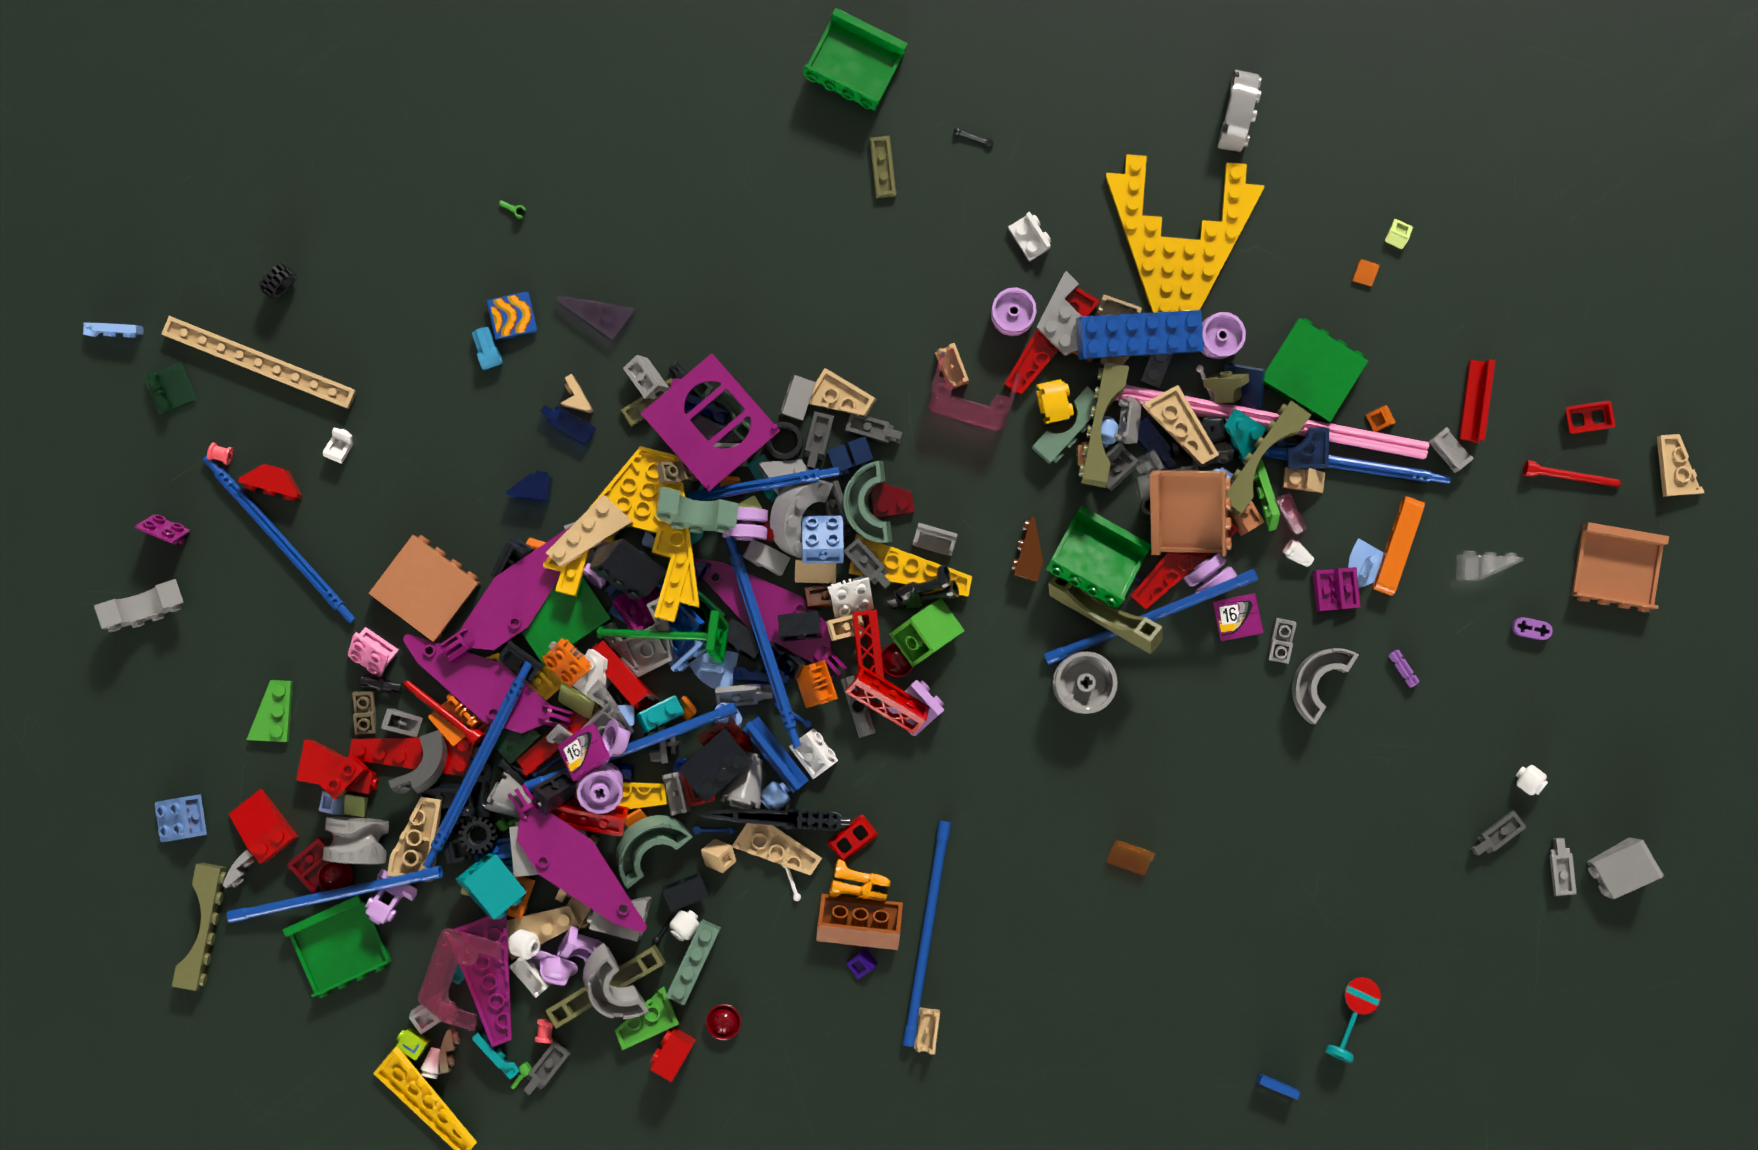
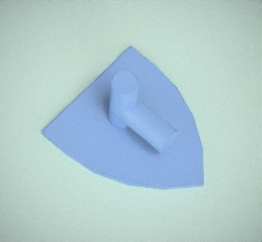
M1359 538L1351 551L1348 568L1357 567L1358 588L1365 587L1376 581L1375 578L1380 563H1383L1381 560L1384 554Z
M725 651L724 664L715 663L711 656L705 653L690 662V667L694 674L711 688L732 686L739 653Z

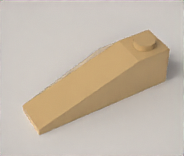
M420 797L405 830L400 835V839L390 855L387 876L394 877L427 868L423 864L432 848L430 845L439 829L442 800ZM436 856V858H435V860H434V862H433V864H432L431 867H435V866H436L437 856Z

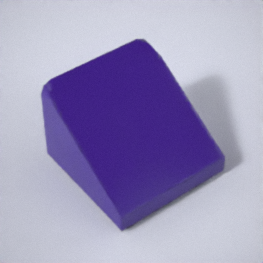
M866 948L846 962L857 979L870 972L878 964Z

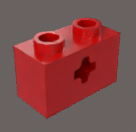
M349 755L320 786L333 799H340L369 768L356 755Z

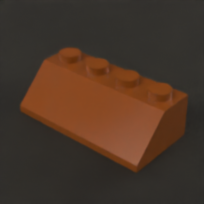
M822 894L816 941L898 950L903 902L862 900V898L848 896L832 898L829 897V894Z

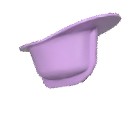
M612 719L608 722L602 740L610 757H617L624 753L629 742L630 731L619 727L616 720Z
M539 951L531 958L532 962L540 968L541 977L550 984L565 986L569 977L578 972V967L572 961L559 958L547 952Z

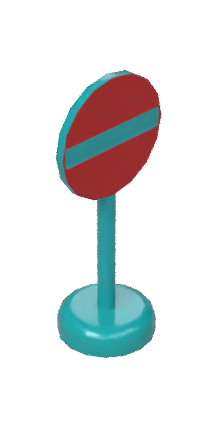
M1364 977L1353 979L1345 988V1002L1353 1013L1340 1047L1328 1045L1325 1050L1327 1054L1348 1063L1353 1062L1354 1056L1344 1049L1357 1015L1372 1013L1377 1009L1381 999L1380 990L1376 983Z

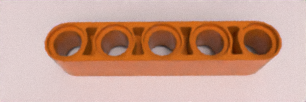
M1407 496L1403 497L1381 560L1383 563H1380L1375 578L1376 581L1373 583L1374 590L1391 596L1395 594L1425 507L1424 502Z

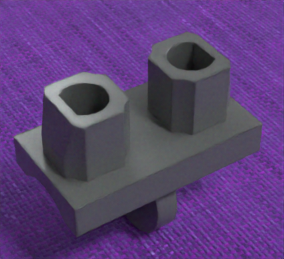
M666 726L658 727V729L648 732V736L665 730ZM675 737L669 739L670 742L667 740L659 742L660 749L650 751V760L652 762H662V764L670 763L668 746H670L671 754H677L676 746L682 745V741H676Z

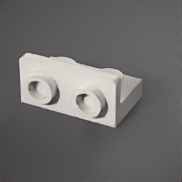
M1030 212L1025 217L1008 226L1010 233L1029 262L1048 251L1051 247L1049 235L1046 232H1042L1039 227L1041 225L1036 215L1032 216Z
M814 728L799 739L801 747L793 749V745L789 746L813 779L838 761L834 751L826 745L822 735Z

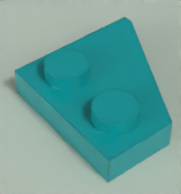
M1235 408L1224 426L1227 433L1231 436L1233 446L1238 449L1240 453L1239 458L1242 461L1248 453L1252 454L1255 449L1254 444L1260 436L1262 437L1266 429Z

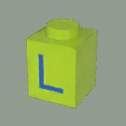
M410 1027L406 1031L402 1030L396 1038V1041H398L396 1047L416 1061L421 1057L431 1040Z

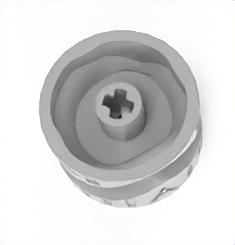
M1079 652L1068 656L1057 666L1052 682L1054 694L1062 706L1070 711L1082 714L1094 713L1105 708L1114 698L1117 690V675L1112 664L1103 656L1094 652ZM1083 680H1087L1086 686L1082 685Z
M355 817L326 818L325 830L332 833L333 840L329 846L323 847V860L354 864L386 863L387 851L379 844L381 836L388 834L389 821Z

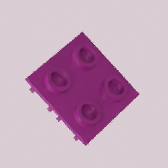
M155 514L134 527L177 546L184 545L186 538L183 536L191 531L180 523H173L166 520L164 516Z

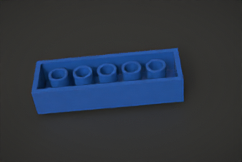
M1201 310L1083 316L1076 319L1078 359L1204 351Z

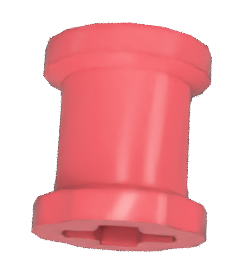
M212 442L208 448L207 459L223 461L225 465H229L233 458L234 449L232 447H220Z
M538 1019V1032L534 1041L553 1043L551 1037L554 1025L552 1021Z

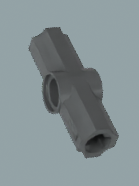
M856 675L841 679L844 692L853 682ZM856 686L854 690L860 693V687ZM845 693L858 737L861 738L876 733L868 706L864 704V709L861 712L854 711L852 705L856 699Z

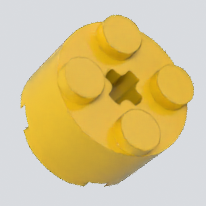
M1059 379L1036 385V388L1040 390L1036 391L1041 414L1045 413L1046 416L1043 419L1045 424L1070 419V416L1074 415L1073 406L1067 399V396L1070 395L1067 383L1065 384L1064 381L1062 382Z

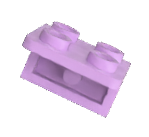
M916 680L905 690L906 693L930 707L927 719L914 734L909 732L912 736L920 733L944 711L942 708L944 703L937 695L933 698L928 693L930 688L923 680L920 683ZM888 708L889 711L893 714L899 713L898 710L894 708ZM906 719V722L913 726L916 723L912 719Z

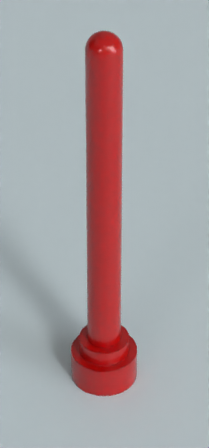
M1526 460L1523 467V475L1528 477L1540 474L1611 487H1619L1621 485V481L1618 479L1542 467L1536 461Z
M404 682V687L464 733L468 739L467 742L475 747L482 741L485 735L479 729L475 730L468 727L412 682Z

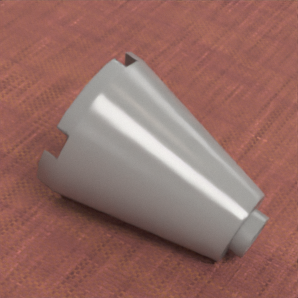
M748 752L753 762L727 784L720 800L725 803L726 799L730 801V806L752 810L755 807L756 810H760L763 760L760 759V755Z
M503 772L501 775L503 778L500 782H496L487 798L488 803L484 805V808L520 819V814L507 794L511 792L520 808H523L524 805L514 791L516 788L519 789L528 804L531 803V800L526 795L522 786L509 774Z

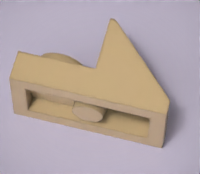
M572 374L565 377L567 381L565 387L570 395L574 394V396L560 404L564 407L590 414L594 412L575 377Z
M1285 467L1282 488L1323 493L1325 472L1312 468L1305 470L1298 468L1288 469Z
M852 615L826 621L831 641L854 636ZM858 616V624L865 629L862 617Z

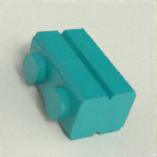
M673 695L638 713L635 717L643 733L646 734L684 714V711L677 697Z

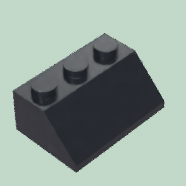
M624 539L596 548L589 568L597 576L604 578L614 588L621 590L628 598L633 600L648 596L667 573L666 569Z
M724 728L679 767V770L706 803L751 764L753 760L729 731Z

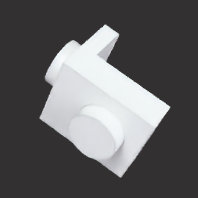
M334 427L332 438L325 447L323 456L342 464L353 446L352 435L344 429Z

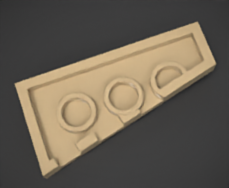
M1178 385L1142 405L1199 466L1219 456Z
M603 494L561 536L546 554L562 568L582 556L584 552L592 547L595 548L605 539L619 533L618 531L632 525L633 521Z
M747 823L732 845L735 849L748 852L749 854L784 865L810 876L822 859V857L774 825Z
M572 904L539 913H532L523 916L522 920L511 918L507 920L508 941L511 935L521 929L536 934L541 945L567 931L570 926L580 924L581 920ZM508 944V954L511 960L517 958V956L513 955L510 952Z

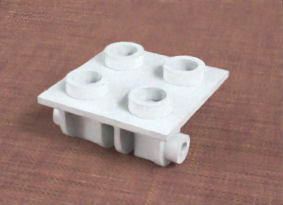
M861 575L852 579V581L848 579L849 583L843 580L842 585L839 582L836 584L832 583L831 586L827 587L829 595H831L835 619L852 615V612L874 609L869 577Z

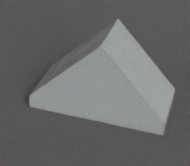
M387 709L381 728L417 737L423 718L397 709Z

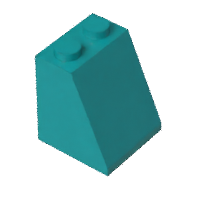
M486 853L455 879L486 915L493 920L496 918L499 920L508 913L507 909L511 905L516 906L524 899L523 895L527 893L499 857L492 853Z

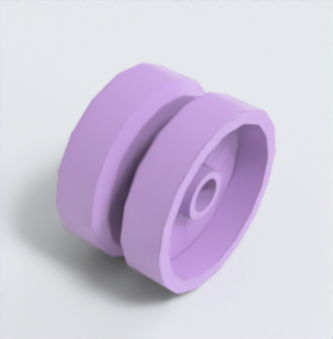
M1017 287L1007 288L1000 292L994 299L991 309L993 325L999 332L1008 336H1019L1027 332L1032 326L1036 315V303L1032 295L1026 290ZM1010 309H1012V311L1016 310L1017 313L1012 314L1010 312Z
M1219 312L1206 318L1202 322L1204 351L1201 352L1204 356L1219 360L1238 352L1246 338L1243 322L1229 312Z
M738 507L736 527L729 529L728 533H723V537L729 538V536H733L735 540L742 541L766 540L767 528L755 524L768 521V510Z
M1217 553L1210 559L1207 558L1197 565L1184 579L1190 587L1202 581L1203 584L1195 591V593H1198L1232 579L1237 574L1232 567H1226L1220 572L1218 571L1226 563V559L1222 553Z
M607 762L599 769H591L578 781V800L582 807L589 812L597 814L607 813L614 810L620 804L623 796V775L613 763Z

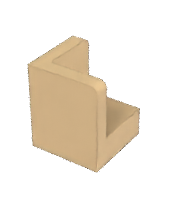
M713 839L701 850L705 866L724 873L736 862L732 845L717 839Z

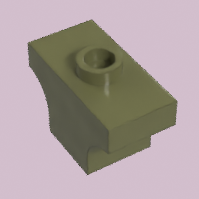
M1231 371L1220 372L1203 379L1204 388H1208L1213 392L1215 403L1236 402L1242 398V386L1250 382L1249 374H1232Z

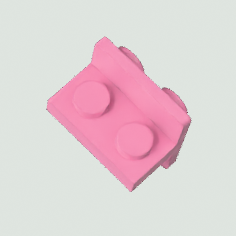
M365 627L360 633L356 632L353 635L348 656L355 663L364 666L371 674L381 677L384 674L385 667L398 654L399 649Z

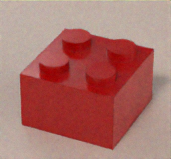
M676 1027L672 1032L668 1030L660 1043L663 1045V1048H658L650 1060V1063L653 1064L650 1070L672 1082L696 1039Z

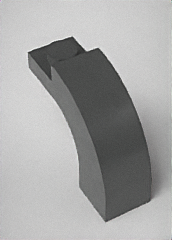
M439 730L419 737L423 748L422 761L411 773L389 780L390 788L395 793L403 794L412 788L419 794L430 788L439 779L447 761L446 742Z

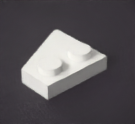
M588 649L584 656L590 661L589 664L592 667L572 685L586 696L587 691L598 679L606 685L605 672L608 659L594 649Z

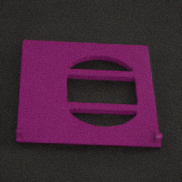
M710 354L681 380L679 378L673 379L670 383L671 388L640 413L708 491L780 431L778 426L769 419L713 354ZM705 382L721 384L689 413H685L686 397L694 387ZM725 390H728L745 410L713 438L707 440L690 420ZM750 417V431L740 444L726 449L714 447L719 440L745 418Z

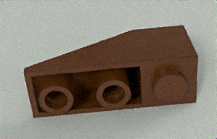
M1031 516L1030 521H1025L1023 532H1026L1024 540L1020 539L1017 551H1020L1018 559L1014 558L1011 570L1014 571L1013 576L1036 583L1043 565V558L1035 517Z

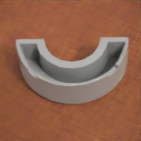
M1233 70L1229 88L1228 107L1217 148L1241 153L1243 146H1248L1250 135L1247 134L1250 123L1255 122L1257 110H1254L1255 102L1258 103L1261 96V91L1258 89L1260 88L1262 77H1259V74Z
M820 480L785 486L778 494L771 510L770 529H773V539L782 551L802 559V516L811 504L826 502L833 486L832 483Z
M174 579L155 585L154 588L144 593L123 599H112L94 605L101 628L114 632L120 630L121 627L132 625V628L142 626L144 621L152 619V621L165 618L164 614L181 610L184 602L177 581Z
M1340 648L1321 650L1308 656L1299 665L1292 681V697L1296 709L1307 722L1316 724L1326 708L1317 694L1319 679L1330 670H1338L1343 673L1349 672L1359 656L1357 653Z
M604 943L597 947L589 956L583 970L584 986L593 1007L599 1013L609 1018L623 1017V1019H631L649 1012L642 995L634 984L622 988L609 985L612 977L619 971L614 956Z

